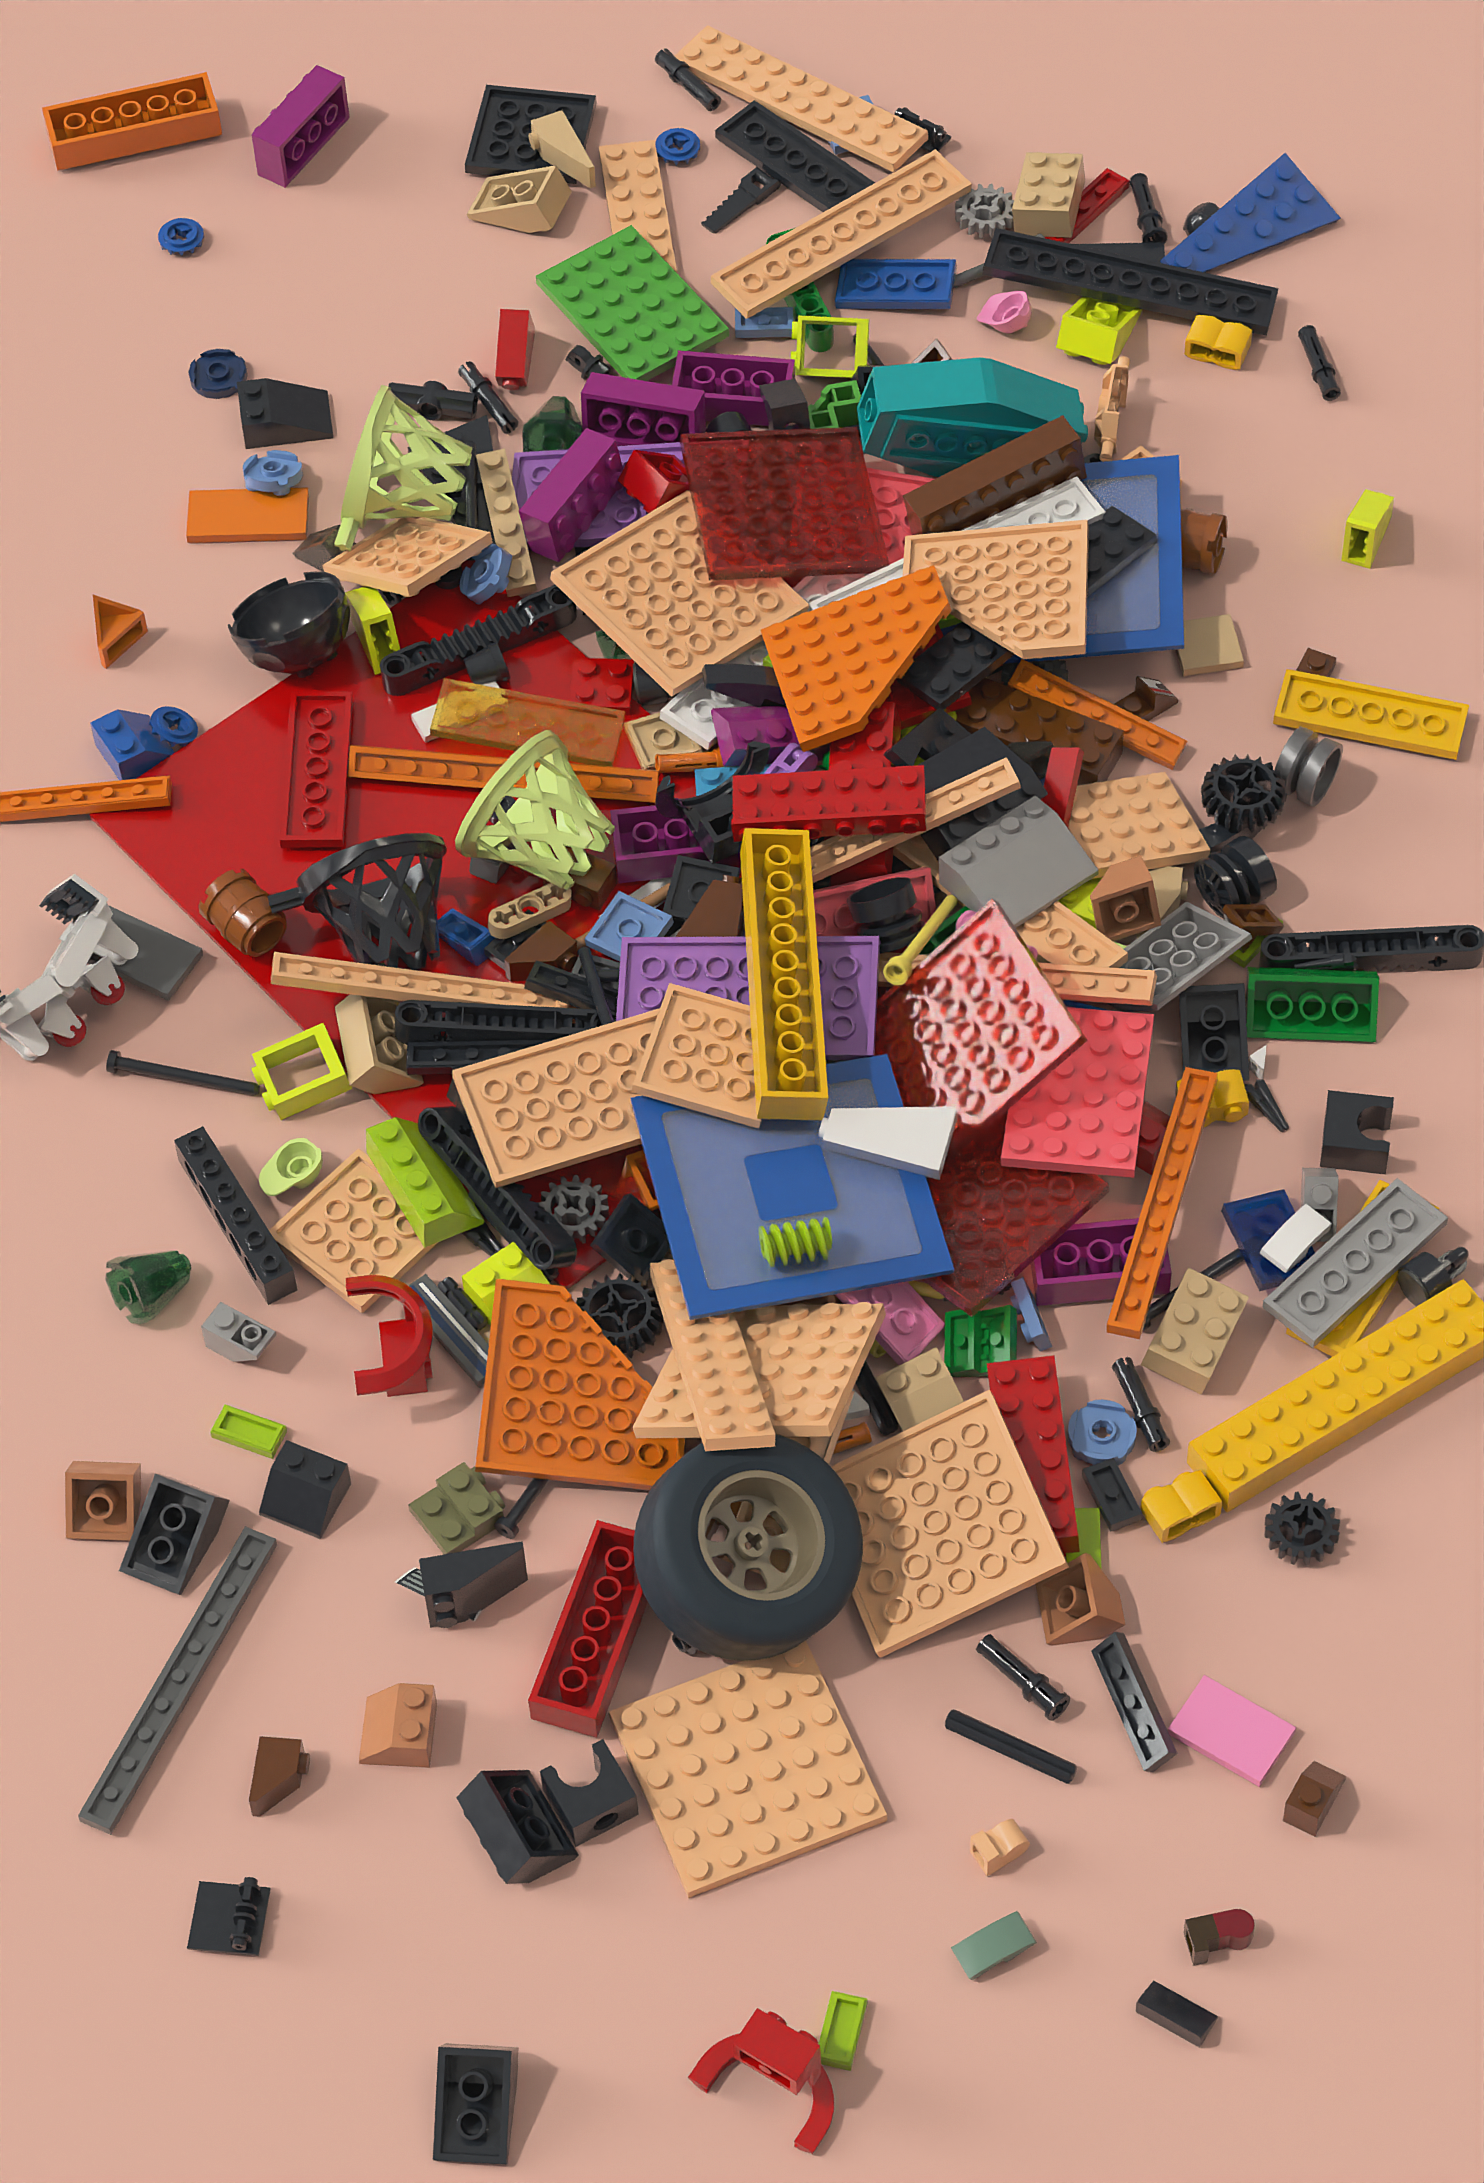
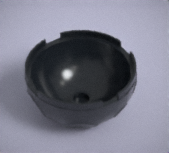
M317 571L304 572L305 580L288 583L285 577L264 586L247 597L232 613L235 620L233 626L231 627L228 624L231 638L238 649L258 668L274 673L297 674L299 678L311 675L314 672V668L334 659L338 655L337 648L346 637L350 622V606L344 587L335 575Z

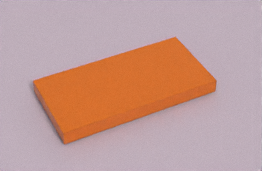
M308 487L290 488V493L282 496H277L273 492L249 491L247 489L189 490L187 543L307 540Z

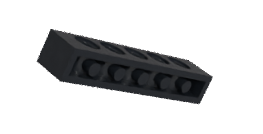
M204 1126L175 1139L174 1143L179 1163L267 1304L270 1305L297 1291L292 1266Z

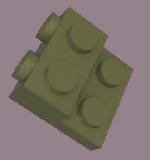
M465 1462L436 1479L437 1486L408 1504L409 1511L443 1554L461 1552L495 1530L494 1524L499 1517H504L502 1509L505 1508L500 1495L495 1490L489 1493L483 1486L486 1484L483 1474L475 1472V1466L470 1469Z

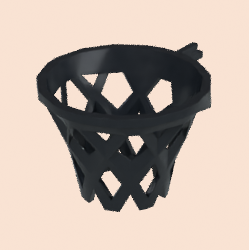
M405 833L377 838L335 852L312 864L296 881L298 887L267 896L272 914L303 905L306 911L321 913L336 929L354 962L398 968L399 959L401 958L411 970H421L426 966L427 953L431 961H436L440 957L437 896L443 856L447 853L445 841L442 837L430 833ZM414 856H419L420 863L410 868ZM402 857L396 871L385 861ZM375 863L387 876L385 879L362 885L365 865ZM355 869L353 883L342 878ZM332 884L337 889L330 890L327 889V886ZM410 924H412L410 936L408 937L407 934L410 928ZM372 935L379 940L378 946L371 941Z

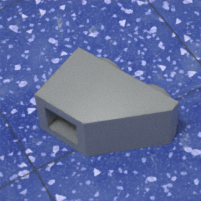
M1302 1168L1301 1207L1305 1204L1309 1205L1332 1223L1329 1231L1317 1241L1328 1242L1336 1234L1338 1174L1335 1168Z
M222 1302L217 1305L201 1326L206 1347L233 1362L257 1360L276 1336V1331Z

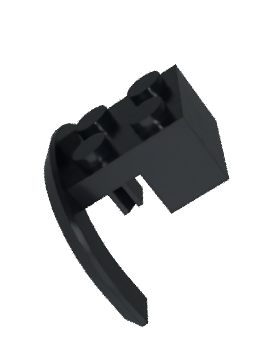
M755 741L748 743L745 758L736 772L725 782L702 795L685 799L675 798V784H670V776L664 777L657 788L655 805L659 813L667 818H683L711 864L740 853L742 841L734 842L731 820L733 819V776L760 774L768 761L770 745Z

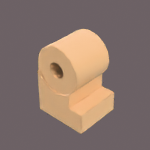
M1007 1819L987 1832L981 1830L970 1838V1852L986 1876L991 1875L1017 1859L1030 1845L1014 1819Z

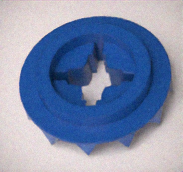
M684 128L666 130L658 136L655 142L657 156L663 158L665 163L674 161L676 166L680 161L688 164L690 158H697L698 151L700 150L698 136ZM673 143L677 145L679 148H683V150L673 148Z
M188 218L173 219L165 223L158 233V240L162 250H168L170 255L179 252L182 256L186 251L194 253L195 247H202V239L204 238L201 225ZM176 234L178 236H181L182 238H186V240L182 241L180 238L177 239Z
M170 706L160 707L151 715L149 725L152 727V734L160 736V742L167 741L171 747H174L176 744L184 747L197 737L198 726L195 720L187 712L179 708ZM176 724L178 725L177 729H169L172 726H175Z

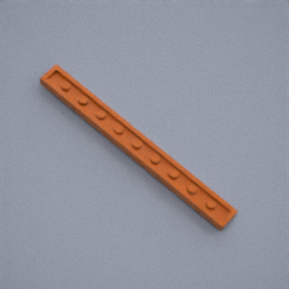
M350 745L348 777L484 788L492 776L509 758ZM539 762L534 764L536 772L540 766ZM570 763L589 797L655 803L656 792L659 786L660 771ZM525 774L513 787H527Z
M1185 1067L1107 1321V1333L1140 1339L1216 1088L1218 1073Z

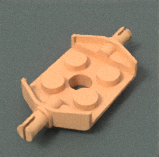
M1125 356L1119 357L1118 364H1112L1111 368L1103 376L1102 392L1099 398L1094 430V440L1101 448L1100 460L1102 462L1112 461V454H1117L1119 407H1126L1130 359Z

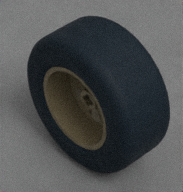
M776 1434L775 1447L705 1451L703 1443L687 1452L661 1475L647 1494L636 1522L633 1552L635 1568L642 1591L657 1617L670 1631L690 1646L704 1653L729 1660L746 1661L760 1660L783 1654L820 1631L838 1615L851 1596L858 1580L863 1555V1537L854 1501L838 1474L827 1462L806 1446ZM739 1501L750 1502L752 1505L751 1520L748 1522H738L730 1508L731 1503ZM768 1514L779 1524L784 1532L783 1534L770 1536L766 1532L763 1522ZM710 1519H716L727 1529L724 1542L710 1541L705 1537ZM746 1542H749L752 1546L749 1550L744 1545ZM773 1549L785 1550L790 1553L791 1559L785 1573L777 1570L769 1562ZM720 1555H725L733 1564V1570L728 1578L717 1569L712 1558ZM746 1570H759L766 1582V1588L747 1590L744 1586Z

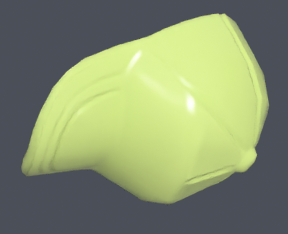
M297 1138L286 1142L276 1151L259 1174V1185L263 1192L268 1196H276L292 1186L303 1189L311 1185L322 1169L323 1158L321 1149L317 1148L306 1138Z

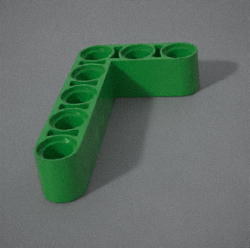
M793 229L771 235L767 239L766 244ZM814 282L784 298L788 307H793V317L796 322H798V316L831 317ZM806 324V343L811 350L826 352L833 347V325Z

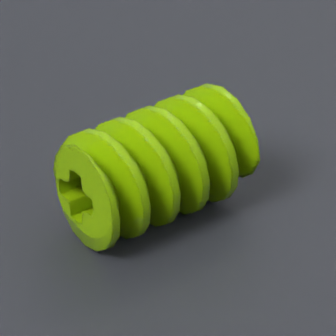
M824 1217L820 1226L818 1220L812 1218L809 1221L808 1228L804 1221L798 1220L795 1230L789 1222L783 1224L782 1231H780L776 1224H771L768 1234L763 1226H759V1242L763 1258L767 1260L771 1268H774L776 1257H780L783 1265L787 1266L789 1255L794 1256L797 1264H801L804 1253L807 1254L810 1262H814L816 1252L820 1251L824 1260H828L829 1250L832 1249L829 1219Z

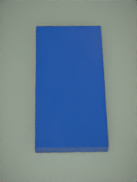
M852 259L840 267L835 297L836 309H951L957 269L956 259Z

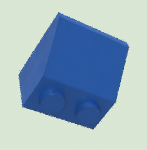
M117 709L90 722L95 745L119 780L136 779L175 753L167 741L160 742V736L152 734V727L149 725L151 717L149 715Z

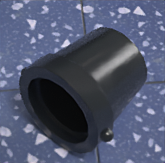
M496 642L489 643L484 649L463 659L474 688L493 681L506 682L508 679H511Z

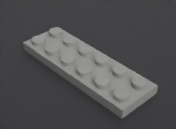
M1397 1178L1263 1300L1262 1307L1314 1348L1447 1225L1448 1217Z

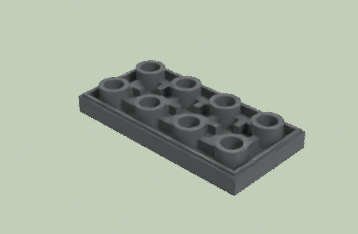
M109 906L113 913L111 920L138 946L137 956L133 959L127 960L122 965L113 964L116 974L123 980L169 1001L203 956L202 948ZM92 953L87 963L95 964L103 957Z

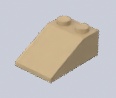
M556 165L487 177L466 215L471 220L526 233L545 232L554 227L572 191Z
M937 1347L875 1377L902 1432L964 1402Z

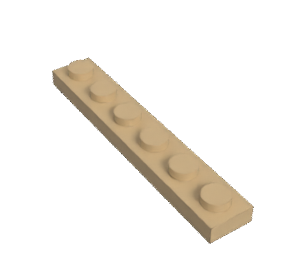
M505 448L477 454L476 458L495 543L498 547L505 549L512 555L510 569L506 576L509 578V583L506 587L507 597L535 592L537 587Z

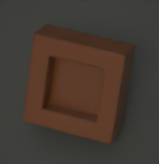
M1307 648L1296 671L1330 677L1336 665L1337 657Z

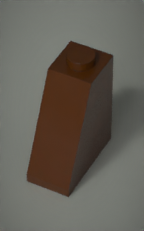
M723 875L722 881L713 880L675 937H741L744 922L742 878Z

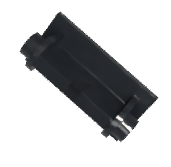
M898 108L895 111L894 115L928 131V140L921 146L922 149L928 152L935 149L939 151L951 139V136L944 131L943 126L936 125L926 119L921 121L920 116L909 111L908 108Z

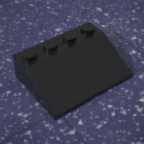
M986 727L918 764L924 765L925 793H930L1006 757L1020 782L1021 788L920 834L938 862L939 856L1027 800L1037 796L1042 801L1048 795V792L1032 768Z

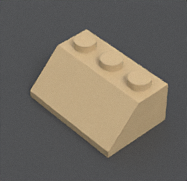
M350 994L335 1006L349 1086L372 1094L418 1087L424 1083L422 1075H407V1045L399 1042L395 1037V1010L402 1003L401 1001Z

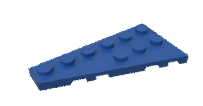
M1284 153L1163 257L1160 262L1206 273L1216 267L1229 264L1237 259L1273 247L1301 234L1314 231L1324 225L1337 222L1341 218L1290 157Z

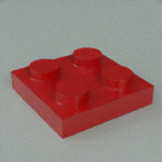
M573 658L568 704L569 713L631 715L634 660Z

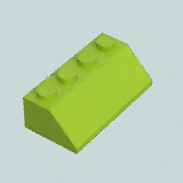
M394 1117L366 1128V1152L424 1248L484 1224L483 1217L468 1196L458 1177L420 1134L418 1123Z

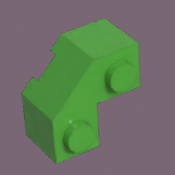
M856 380L827 385L821 391V397L815 404L808 406L813 449L840 446L839 429L846 426L859 425L857 405L861 395Z

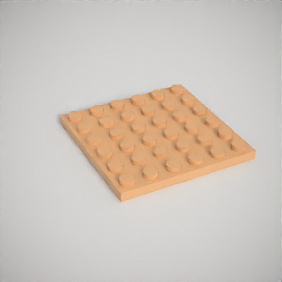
M688 490L551 571L550 580L671 697L703 678L702 668L705 664H726L764 640L761 629L808 612L809 604Z
M860 1302L857 1304L827 1303L825 1305H805L799 1303L781 1306L772 1305L734 1312L775 1434L784 1437L831 1436L886 1316L884 1304ZM673 1349L633 1425L636 1438H701Z
M991 1390L981 1393L831 1466L847 1487L859 1515L863 1537V1555L858 1580L852 1595L875 1652L880 1658L1069 1568Z
M806 1640L783 1654L760 1660L740 1661L609 1711V1718L688 1898L887 1821V1813Z

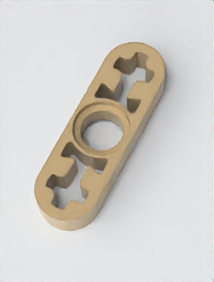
M550 883L493 909L488 916V930L490 934L499 939H507L568 911L571 907V889H561ZM532 906L539 911L535 914H525L522 912V909Z

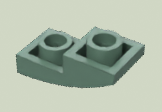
M1016 1911L975 1932L951 1947L968 1978L975 1980L1000 1962L1012 1960L1037 1942L1020 1913Z

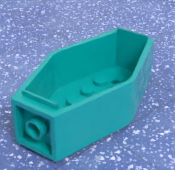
M978 357L873 367L857 405L863 453L937 478L1062 415L1080 437L1081 444L1082 442L1085 443L1088 437V426L1084 425L1083 419L1084 404L1080 402L1078 389L990 358Z

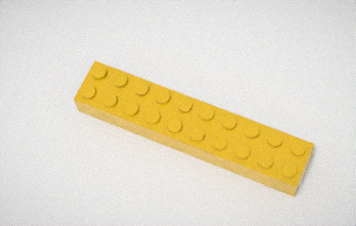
M745 828L740 857L757 1119L823 1120L828 1102V1086L809 830Z
M1464 1279L1458 1281L1190 1441L1188 1444L1187 1464L1194 1472L1202 1471L1222 1500L1223 1509L1228 1513L1483 1359L1484 1302Z

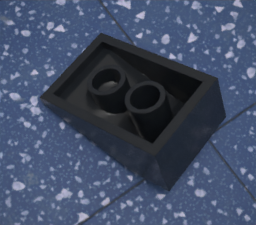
M268 378L237 382L246 449L333 438L327 390Z
M1244 983L1189 986L1178 995L1183 1073L1185 1067L1215 1073L1236 1069L1240 1070L1243 1081H1249Z
M155 1473L119 1571L181 1595L216 1537L230 1500L172 1477Z
M523 1541L419 1559L430 1628L437 1626L449 1628L457 1623L465 1622L528 1580Z
M445 2043L438 2047L433 2160L490 2164L508 2163L517 2088L519 2047Z

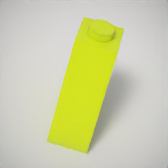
M1365 489L1347 518L1341 561L1371 568L1392 517L1393 496Z
M367 586L345 592L350 606V617L374 674H380L381 660L388 654L400 650L392 613L376 588Z

